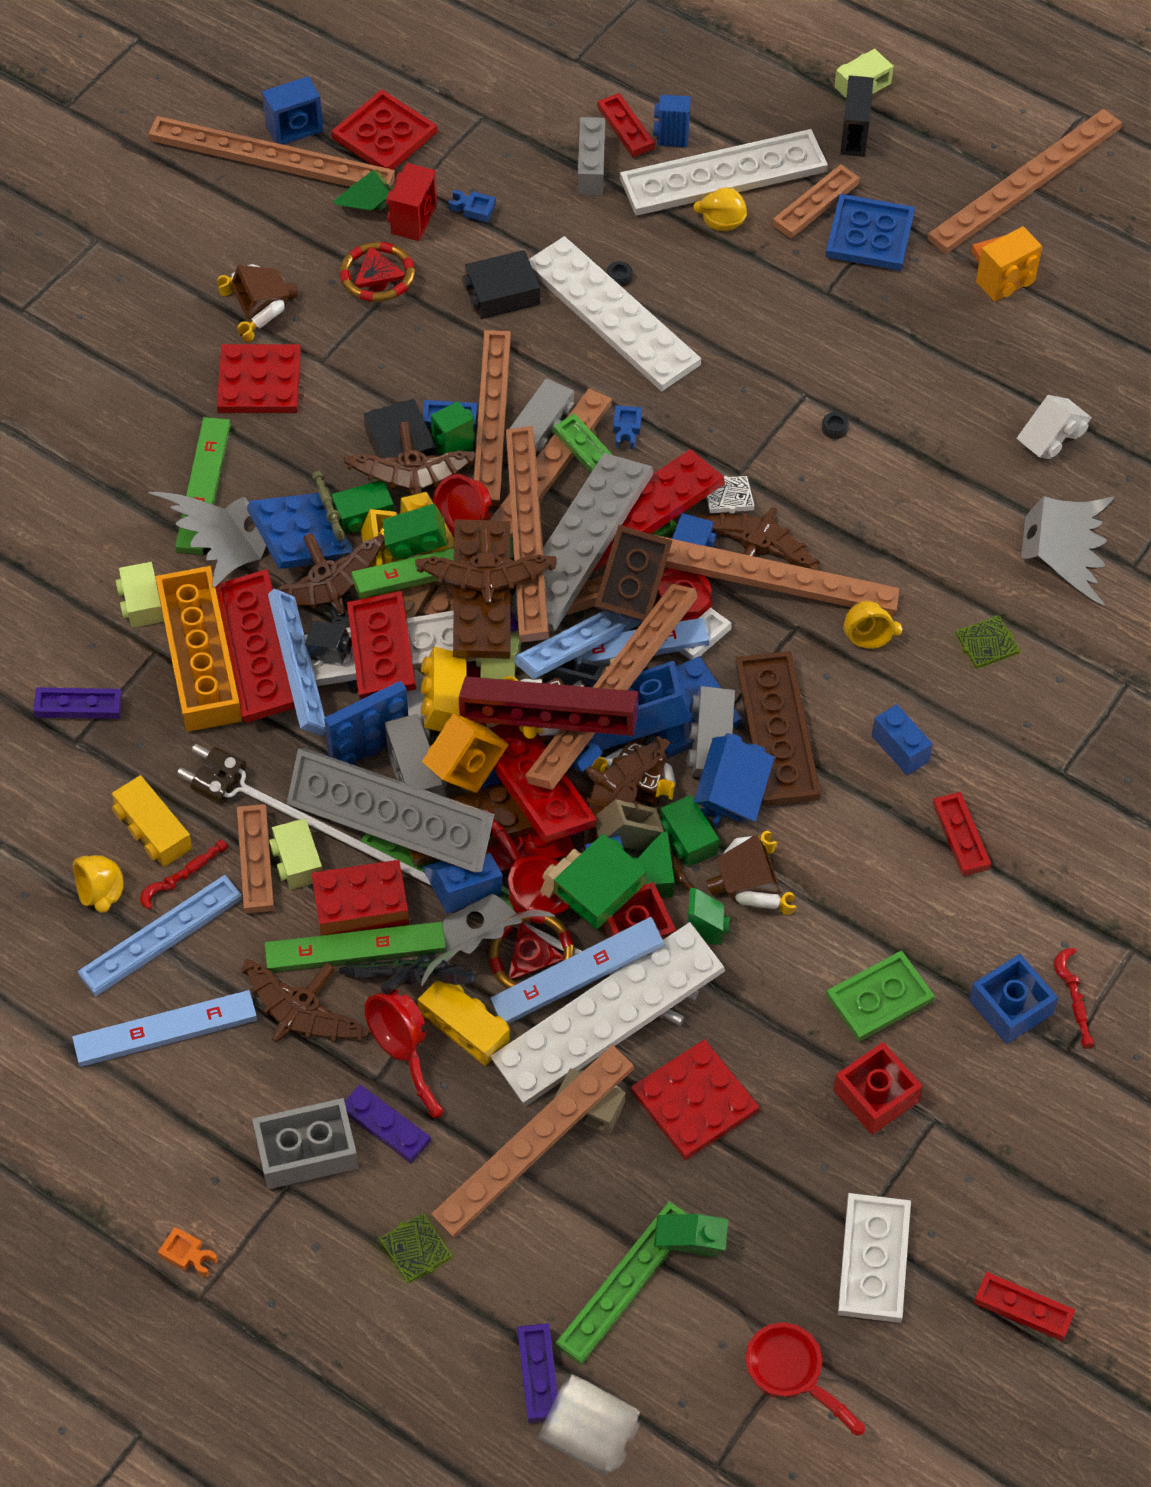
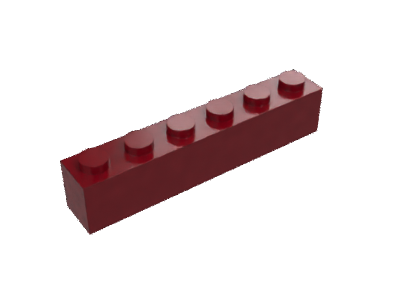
M465 676L458 697L459 716L482 723L633 736L638 717V691Z

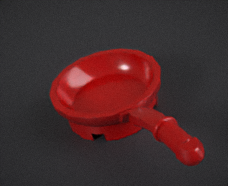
M454 474L443 479L436 488L433 503L443 516L444 522L453 537L455 519L490 521L491 513H488V506H492V499L488 489L482 482L462 474Z
M667 567L664 568L653 608L671 584L694 588L698 595V598L680 622L698 619L707 610L712 608V588L704 575L671 568L667 569Z
M493 819L492 836L499 841L513 864L508 876L509 901L517 913L528 910H541L552 913L557 918L570 906L555 893L548 898L540 891L545 881L542 878L544 872L551 864L556 866L559 862L545 856L521 857L515 844L505 832V828Z
M396 989L390 994L378 993L369 996L365 1003V1017L374 1039L391 1057L398 1060H408L410 1074L418 1091L416 1095L421 1098L433 1118L441 1117L443 1108L429 1090L430 1087L426 1086L420 1060L416 1052V1046L421 1044L426 1038V1031L422 1032L421 1026L425 1022L418 1006L408 995H398L399 990Z
M785 1322L769 1324L755 1333L748 1343L745 1361L749 1375L760 1390L776 1398L779 1396L791 1398L808 1392L813 1398L828 1408L834 1417L843 1422L853 1435L861 1436L864 1434V1423L861 1420L859 1421L846 1408L845 1404H841L830 1393L816 1385L823 1359L820 1346L811 1333L799 1325Z

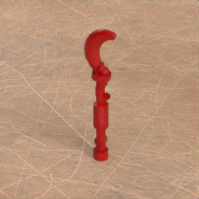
M223 839L215 843V847L209 848L208 852L194 858L185 865L183 870L173 874L171 878L167 876L164 878V882H155L148 885L140 896L142 906L151 909V898L154 894L161 890L173 891L177 887L176 883L182 878L188 879V874L192 875L206 865L210 858H214L217 856V853L227 850L226 842Z
M1067 948L1059 952L1055 957L1054 970L1061 979L1065 980V986L1070 988V995L1073 1000L1072 1009L1082 1035V1048L1089 1049L1094 1046L1093 1038L1089 1035L1086 1024L1088 1018L1084 1003L1081 1001L1084 996L1081 993L1078 994L1077 986L1080 985V979L1075 974L1072 975L1066 967L1068 958L1075 954L1077 950L1076 948Z

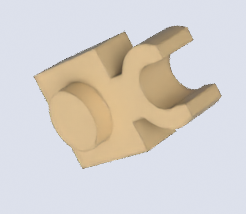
M573 849L566 859L563 858L556 866L551 864L542 876L545 881L540 892L550 898L554 894V879L581 853Z

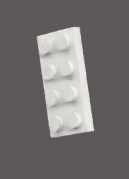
M848 1193L838 1315L901 1323L911 1200Z

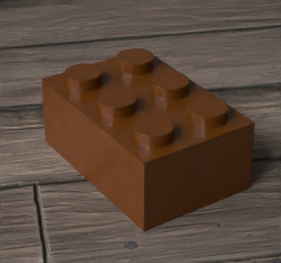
M618 525L594 608L643 622L653 609L672 540Z

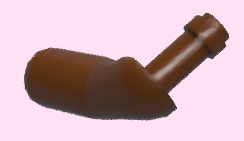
M672 856L671 861L675 883L677 885L681 883L690 891V888H694V885L684 879L685 875L682 872L681 860L677 856Z

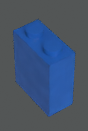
M726 733L725 736L712 738L694 803L739 823L756 822L774 756L765 753V748L756 744L748 745L742 742V738L735 734Z

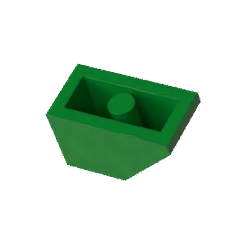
M372 170L333 201L336 205L366 210H377L379 208L382 211L388 207L386 199L392 188L378 170Z
M661 832L638 859L645 865L647 870L646 884L654 882L661 898L674 896V875L668 832Z
M690 888L687 924L690 922L706 944L722 945V935L729 933V916H724V904L696 888Z
M702 1214L658 1215L654 1247L716 1257L725 1251L728 1219Z

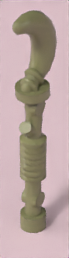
M316 471L312 474V478L317 483L320 499L323 506L327 509L326 518L329 523H332L336 540L342 542L345 539V534L339 523L340 514L333 508V500L329 489L325 487L322 472Z

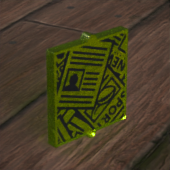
M999 615L955 632L963 646V653L969 656L976 669L1020 653V649L1012 637V631L1007 629Z
M424 1212L406 1223L400 1222L396 1229L379 1238L407 1284L426 1273L432 1274L434 1268L452 1258V1254Z

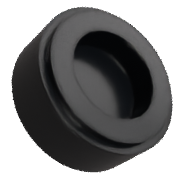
M616 261L607 267V274L621 287L631 282L632 268L628 263Z
M829 413L822 420V432L828 438L840 439L847 434L849 421L841 413Z

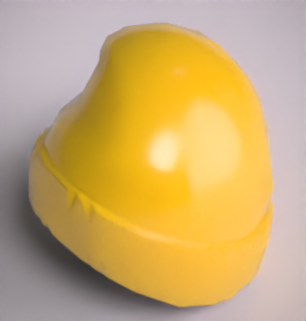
M729 187L717 189L702 200L694 203L693 206L696 213L703 215L705 223L711 229L717 231L734 230L743 224L747 216L743 197L735 189Z
M870 600L861 601L854 605L847 612L843 626L845 635L853 644L868 649L879 648L889 642L892 636H899L902 633L901 624L896 621L893 622L892 617L887 611Z
M97 855L81 856L73 861L75 883L81 903L84 906L94 905L96 911L100 913L107 912L111 904L118 901L123 891L124 880L120 867L113 860Z

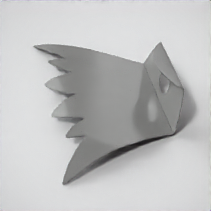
M148 492L149 494L179 504L171 506V508L188 515V517L180 519L176 525L199 532L193 537L190 544L191 547L211 548L206 560L217 559L213 576V588L237 567L252 561L261 560L266 548L262 536L256 525L252 532H247L244 528L245 519L250 516L247 510L249 502L246 497L234 501L224 509L183 495Z
M1044 496L1025 517L1021 558L1029 559L1039 556L1077 590L1093 601L1105 606L1087 582L1097 584V580L1086 567L1101 568L1105 566L1103 561L1090 549L1105 544L1107 540L1089 529L1097 528L1103 523L1092 517L1107 507L1114 499V496L1087 502L1062 501ZM1036 524L1037 531L1033 536L1031 527Z
M494 894L454 913L443 921L446 952L438 956L428 966L421 986L443 959L447 962L458 951L461 950L470 954L482 939L501 938L504 928L521 923V918L532 916L555 917V915L541 910H528L508 919L517 913ZM478 911L483 915L484 923L480 928L472 929L467 925L466 918L470 912Z

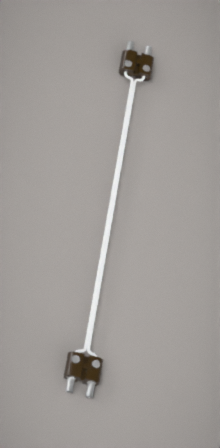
M195 744L192 748V753L205 759L204 767H200L196 774L182 767L177 772L178 777L191 783V790L219 804L225 803L229 797H233L237 792L241 791L298 820L306 818L308 825L383 862L397 860L244 783L246 779V762L217 747L210 751ZM240 780L242 787H238L233 791L232 786ZM400 861L401 871L431 885L424 872ZM524 923L548 944L564 951L559 939ZM574 947V955L582 952ZM617 969V970H615V971H613V972H611V973H609V974L612 975L613 973H615V972L618 971L619 969ZM695 991L687 998L694 1001L699 991ZM669 1009L654 1019L660 1022L664 1018L681 1026L684 1016Z

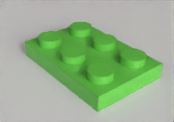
M902 950L826 991L827 999L858 1043L931 1004L935 999V995Z

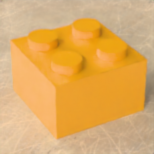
M1022 226L982 247L976 283L994 302L1003 297H1009L1014 291L1024 286L1031 285L1036 280L1042 245Z
M453 713L445 723L435 742L428 749V753L422 760V763L442 780L477 793L508 747V744L488 727Z

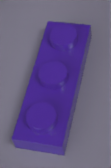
M36 687L33 712L35 717L120 719L123 694L121 689Z
M359 1085L344 1101L347 1115L350 1119L410 1164L431 1142V1137L362 1085Z
M545 1323L518 1326L517 1331L528 1423L560 1420L550 1325Z

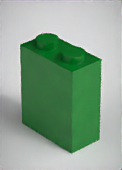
M603 833L554 879L553 892L597 930L646 884L647 870L638 858L630 857L616 839H610Z

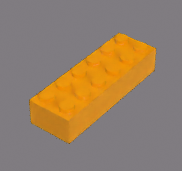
M211 566L155 576L186 732L242 722L215 587L213 588Z

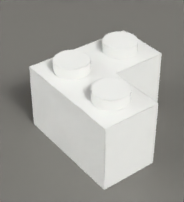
M1047 395L1016 439L1038 457L1051 459V457L1056 456L1060 452L1065 438L1077 439V437L1082 436L1088 429L1087 423L1092 417L1068 398Z

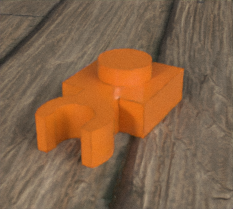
M174 1227L158 1251V1256L183 1271H186L190 1264L195 1266L196 1272L202 1277H208L209 1275L208 1269L201 1266L202 1262L210 1260L215 1264L218 1262L217 1255L213 1251H200L203 1246L202 1241L177 1227Z

